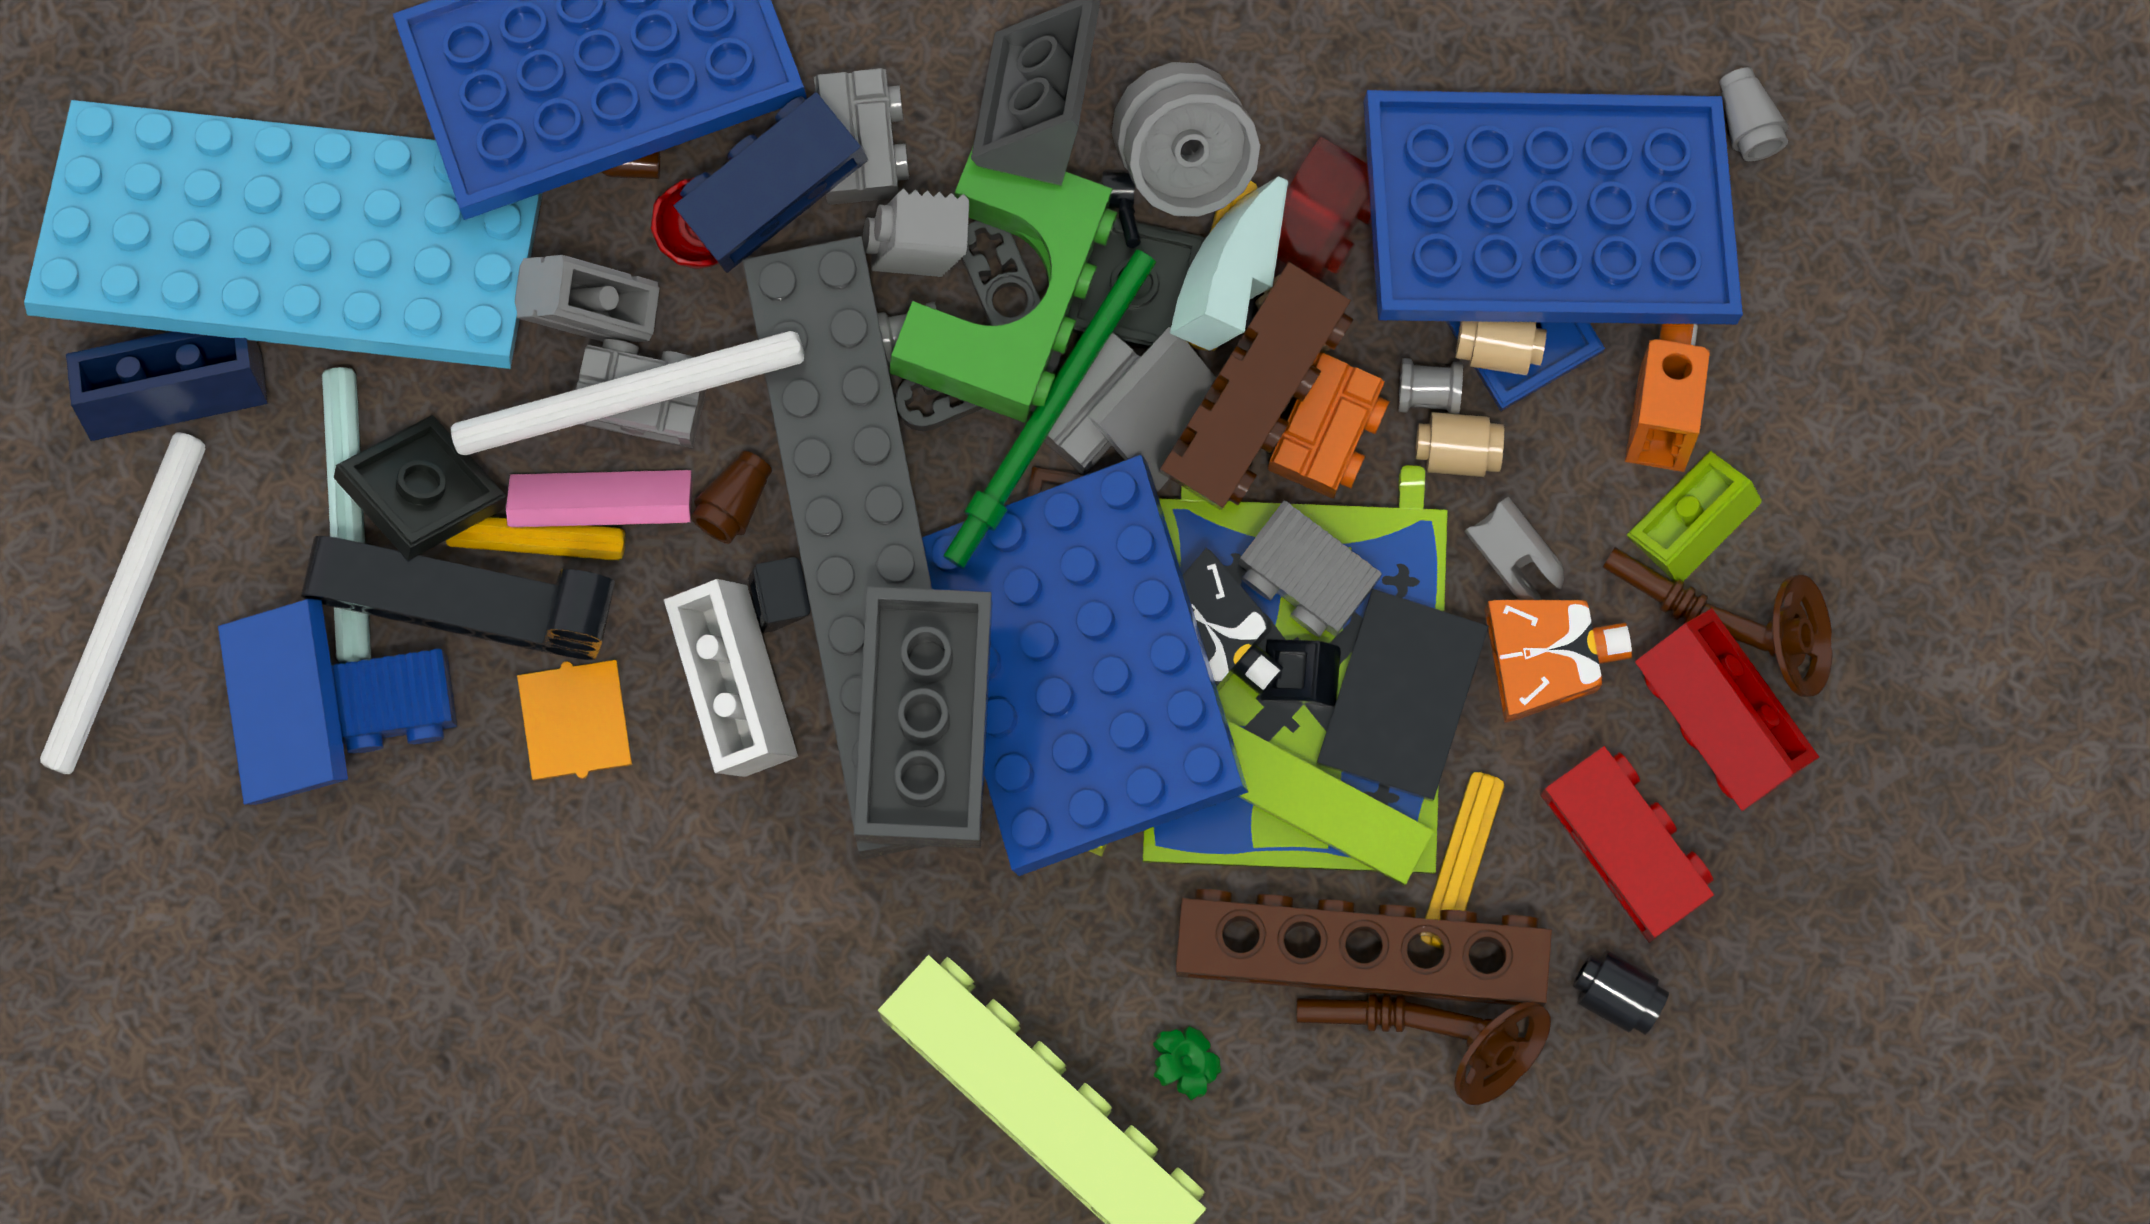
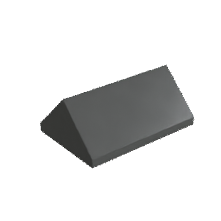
M1074 0L995 32L971 159L977 166L1062 186L1079 127L1101 0Z

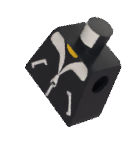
M1205 548L1182 576L1217 690L1219 691L1230 677L1235 674L1261 696L1284 669L1258 646L1272 629V624L1218 558L1209 549Z

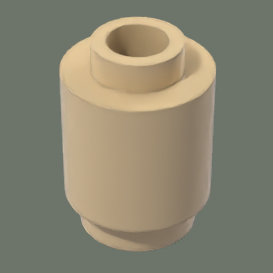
M1461 321L1455 358L1470 360V367L1527 376L1530 364L1541 366L1547 330L1536 328L1537 322Z
M1431 412L1429 424L1418 423L1415 459L1426 460L1427 473L1484 477L1486 471L1500 472L1504 448V424L1490 423V418L1486 416Z

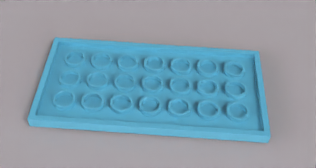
M71 100L24 305L28 316L226 338H247V340L511 369L520 320L517 319L515 306L519 268L523 258H531L543 193L464 220L436 140Z

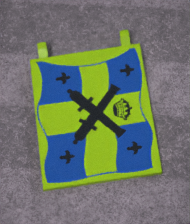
M1413 465L1402 467L1399 474L1398 508L1291 504L1303 515L1310 518L1323 530L1338 539L1352 552L1358 554L1363 560L1382 573L1380 580L1373 589L1444 611L1448 510L1423 509L1425 491V470L1423 467ZM1182 486L1181 499H1159L1182 575L1205 548L1209 549L1270 620L1272 629L1258 645L1263 651L1266 652L1267 639L1322 641L1340 647L1338 697L1371 592L1336 637L1326 630L1320 637H1317L1290 616L1296 607L1277 593L1270 601L1258 594L1242 580L1247 570L1239 565L1240 557L1281 503L1240 502L1237 506L1228 501L1224 508L1219 510ZM1235 674L1230 677L1218 691L1228 721L1434 830L1413 872L1436 874L1439 785L1432 802L1316 764L1335 706L1261 700L1262 695L1260 696ZM1239 797L1231 798L1144 830L1143 861H1148L1146 863L1173 862L1171 864L1198 863L1196 865L1224 864L1221 866L1249 865L1246 867L1274 866L1272 868L1299 867L1297 869L1374 870Z

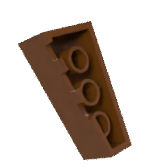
M1288 262L1158 472L1219 510L1224 508L1228 500L1238 506L1257 476L1248 467L1260 448L1269 454L1272 452L1289 424L1280 416L1293 396L1303 402L1320 375L1321 370L1312 365L1324 344L1335 350L1354 320L1344 313L1351 300Z

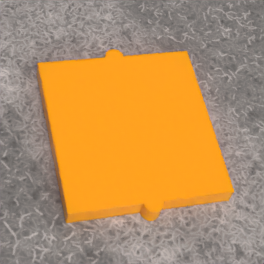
M617 660L573 666L570 662L566 661L561 664L560 669L517 675L533 781L576 774L579 778L584 779L591 771L632 765Z

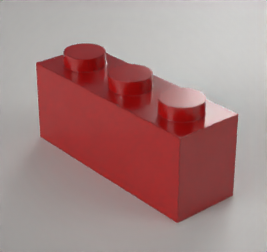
M1713 608L1683 624L1635 661L1644 674L1649 690L1664 702L1680 724V730L1684 739L1689 745L1700 752L1715 773L1717 784L1722 792L1733 799L1741 811H1744L1773 792L1819 758V755Z
M1603 746L1546 787L1541 793V797L1648 943H1650L1712 898L1714 894L1708 885L1714 879L1696 853L1691 851L1685 856L1671 837V835L1677 832V828L1662 806L1657 802L1649 806L1640 795L1635 785L1640 783L1641 780L1626 757L1620 752L1612 757L1607 748Z

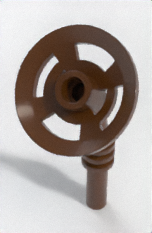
M1616 547L1602 568L1660 602L1661 611L1666 613L1670 609L1673 610L1672 617L1676 620L1683 616L1685 618L1684 624L1713 608L1735 640L1762 651H1769L1771 656L1776 657L1786 683L1797 695L1802 697L1815 696L1825 687L1830 674L1833 655L1831 648V622L1823 595L1815 582L1808 576L1792 575L1783 581L1776 596L1772 620L1765 626L1707 603V595L1702 593L1698 597L1695 596L1696 589L1692 586L1686 590L1683 589L1684 581L1678 579L1676 582H1672ZM1801 601H1802V603H1803V605H1804V607H1805V609H1806L1807 615H1806V613H1805L1803 607L1800 605V602H1801ZM1807 654L1811 656V662L1806 676L1802 679L1798 667L1804 662Z
M1369 995L1367 1001L1297 999V1023L1367 1025L1369 1031H1376L1377 1026L1380 1025L1383 1032H1389L1391 1026L1395 1027L1396 1032H1403L1405 1026L1467 1040L1468 1049L1460 1062L1455 1077V1091L1458 1097L1469 1105L1487 1103L1510 1089L1538 1058L1547 1041L1551 1027L1549 1012L1537 1002H1524L1511 1007L1493 1020H1483L1478 1017L1406 1002L1404 996H1397L1395 1002L1392 1001L1390 995H1384L1381 1001H1378L1377 995ZM1528 1016L1529 1025L1525 1038L1518 1037L1519 1028L1516 1023ZM1468 1063H1469V1065L1471 1066V1069H1470V1071H1469V1073H1468V1076H1467V1079H1466V1078H1465L1466 1068H1467V1065H1468ZM1496 1072L1495 1074L1484 1080V1077Z

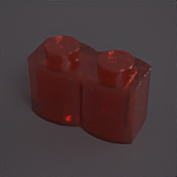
M1323 137L1318 139L1287 189L1277 259L1286 264L1288 262L1292 263L1319 281L1322 280L1328 270L1337 275L1346 263L1355 246V243L1347 238L1357 222L1360 220L1367 225L1371 222L1368 164Z

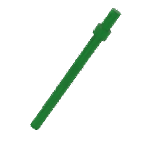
M1137 249L1135 250L1055 377L1044 406L1036 407L983 492L976 491L964 510L968 517L943 555L949 562L964 569L988 529L996 530L1008 511L1003 505L1157 263L1148 254Z

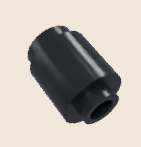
M1608 950L1603 953L1600 959L1590 955L1582 965L1573 983V987L1581 991L1577 1004L1628 1033L1634 1028L1646 1035L1658 1019L1669 996L1668 991L1658 986V978Z

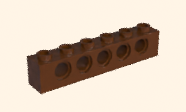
M1196 889L1195 899L1182 898L1176 977L1511 1006L1524 1002H1537L1544 1007L1547 1002L1552 929L1538 928L1539 918L1502 915L1501 925L1477 923V913L1441 910L1440 920L1415 918L1416 908L1402 905H1379L1378 915L1354 913L1355 903L1328 899L1318 900L1317 909L1294 908L1292 897L1271 894H1258L1256 904L1231 902V892L1212 889ZM1246 921L1256 928L1259 940L1252 950L1245 953H1237L1225 945L1223 933L1231 923ZM1306 926L1317 933L1320 947L1314 955L1307 958H1298L1288 952L1284 944V938L1294 927ZM1366 931L1375 935L1381 944V954L1370 963L1354 961L1346 951V941L1352 934ZM1428 936L1438 940L1442 949V960L1438 965L1424 969L1417 967L1410 961L1407 947L1415 938ZM1484 941L1497 945L1502 951L1504 958L1502 968L1491 974L1477 971L1469 960V951L1472 946Z

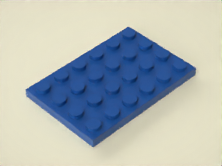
M431 0L393 14L450 184L464 220L781 109L797 97L802 96L805 100L807 99L802 80L771 0Z
M1367 90L1363 104L1378 320L1738 324L1743 312L1722 96Z
M1142 455L1006 505L1005 507L1008 511L996 530L988 529L964 569L943 557L964 522L922 537L932 589L992 593L993 606L984 776L1010 866L1014 873L1018 876L1024 875L1249 792L1149 465Z

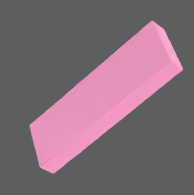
M691 470L510 474L506 504L508 527L687 523L690 522L692 472Z

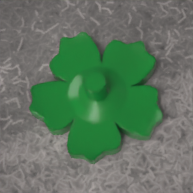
M1189 1026L1183 1033L1178 1029H1174L1171 1032L1162 1031L1157 1035V1040L1153 1042V1046L1162 1054L1155 1060L1157 1068L1154 1077L1159 1079L1162 1086L1170 1085L1178 1080V1092L1186 1094L1191 1101L1196 1097L1204 1096L1207 1092V1083L1213 1082L1217 1075L1221 1073L1220 1058L1214 1053L1206 1052L1210 1049L1211 1044L1200 1030Z

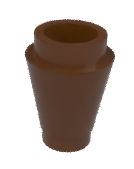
M742 451L738 458L694 500L696 509L691 515L692 521L707 535L726 544H730L736 535H744L767 483V478L772 473V468L759 456L749 451Z

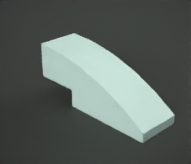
M1278 176L1245 195L1223 215L1209 233L1188 269L1177 299L1170 334L1211 351L1245 332L1249 300L1273 287L1288 180Z

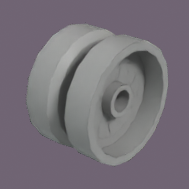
M1171 62L1146 71L1127 87L1115 108L1112 136L1120 160L1128 170L1134 185L1153 207L1173 216L1199 217L1223 209L1245 191L1257 170L1260 143L1254 122L1243 108L1233 89L1222 76L1198 63Z

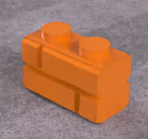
M1319 353L1314 360L1313 366L1321 370V373L1303 402L1298 399L1296 400L1287 420L1289 424L1270 458L1268 470L1334 499L1340 484L1350 489L1352 488L1365 459V455L1356 452V448L1364 430L1376 434L1390 401L1380 397L1385 383L1381 378L1357 367H1351L1349 364L1325 353Z

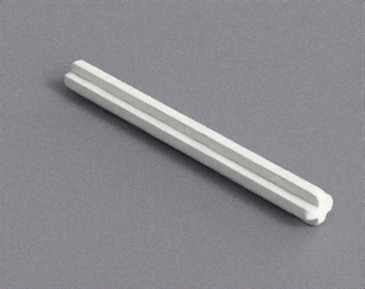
M788 331L460 421L451 426V437L457 453L469 455L801 364L804 361V349L798 333Z
M176 432L169 443L41 754V763L51 770L62 774H71L74 771L205 452V444L194 436Z

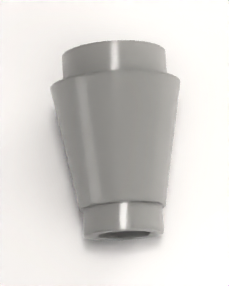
M1749 67L1740 68L1723 76L1719 84L1722 89L1732 149L1740 151L1745 161H1758L1768 158L1785 148L1788 144L1785 132L1788 130L1789 125L1758 78L1755 77L1753 69Z

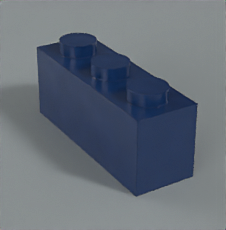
M817 92L806 100L800 96L786 104L775 116L777 123L759 138L752 134L737 143L727 155V158L730 160L712 175L704 172L692 179L681 190L680 196L682 199L673 205L682 219L726 273L731 271L743 261L742 259H746L868 161L860 144Z
M167 332L66 354L71 406L90 441L268 404L262 353L257 342L247 340V338H226Z

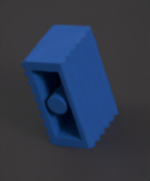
M442 649L331 665L343 745L346 744L347 753H365L384 748L383 738L407 735L408 744L436 742L444 739L443 729L457 727L448 656Z

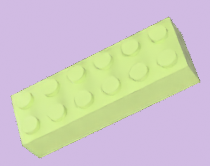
M928 955L878 1009L882 1020L1105 1224H1195L1205 1213L1206 1208L1199 1202L1205 1193L1204 1190L1180 1168L1177 1167L1170 1175L1153 1160L1158 1154V1148L1134 1126L1130 1125L1124 1133L1107 1118L1112 1112L1111 1105L1088 1084L1084 1083L1078 1090L1069 1084L1061 1076L1066 1071L1065 1063L1047 1046L1038 1041L1030 1048L1016 1035L1021 1029L1019 1021L995 999H992L986 1006L971 994V991L975 988L973 979L950 958L946 957L939 965Z

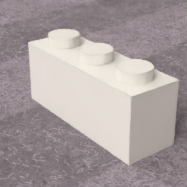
M715 579L664 599L714 772L746 777L798 757L748 586Z

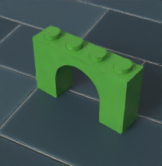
M971 150L954 196L958 199L964 194L969 199L968 218L1014 234L1027 242L1036 251L1044 264L1048 277V290L1042 301L1028 315L1012 323L997 326L975 324L912 301L891 354L889 373L1026 423L1033 405L1044 406L1056 376V374L1047 372V367L1054 351L1065 354L1077 321L1067 317L1074 297L1085 300L1097 270V266L1088 263L1095 243L1106 246L1118 212L1108 209L1112 188L1068 172H1065L1062 186L979 167L971 159Z

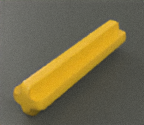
M488 517L447 539L446 544L450 547L619 560L624 555L626 537L625 531L617 527L593 525L508 527L507 518Z
M1473 772L1469 777L1425 919L1440 920L1441 910L1466 911L1505 788L1504 782L1493 775ZM1420 937V940L1425 944L1441 949L1440 943L1434 937Z

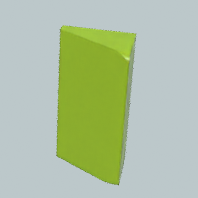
M1710 450L1627 534V537L1674 582L1678 579L1684 581L1762 503V500L1750 479Z

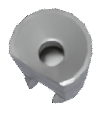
M1509 497L1499 502L1496 509L1485 519L1464 531L1519 600H1542L1540 594L1520 570V568L1530 562H1534L1554 586L1559 589L1562 588L1564 570L1561 562Z

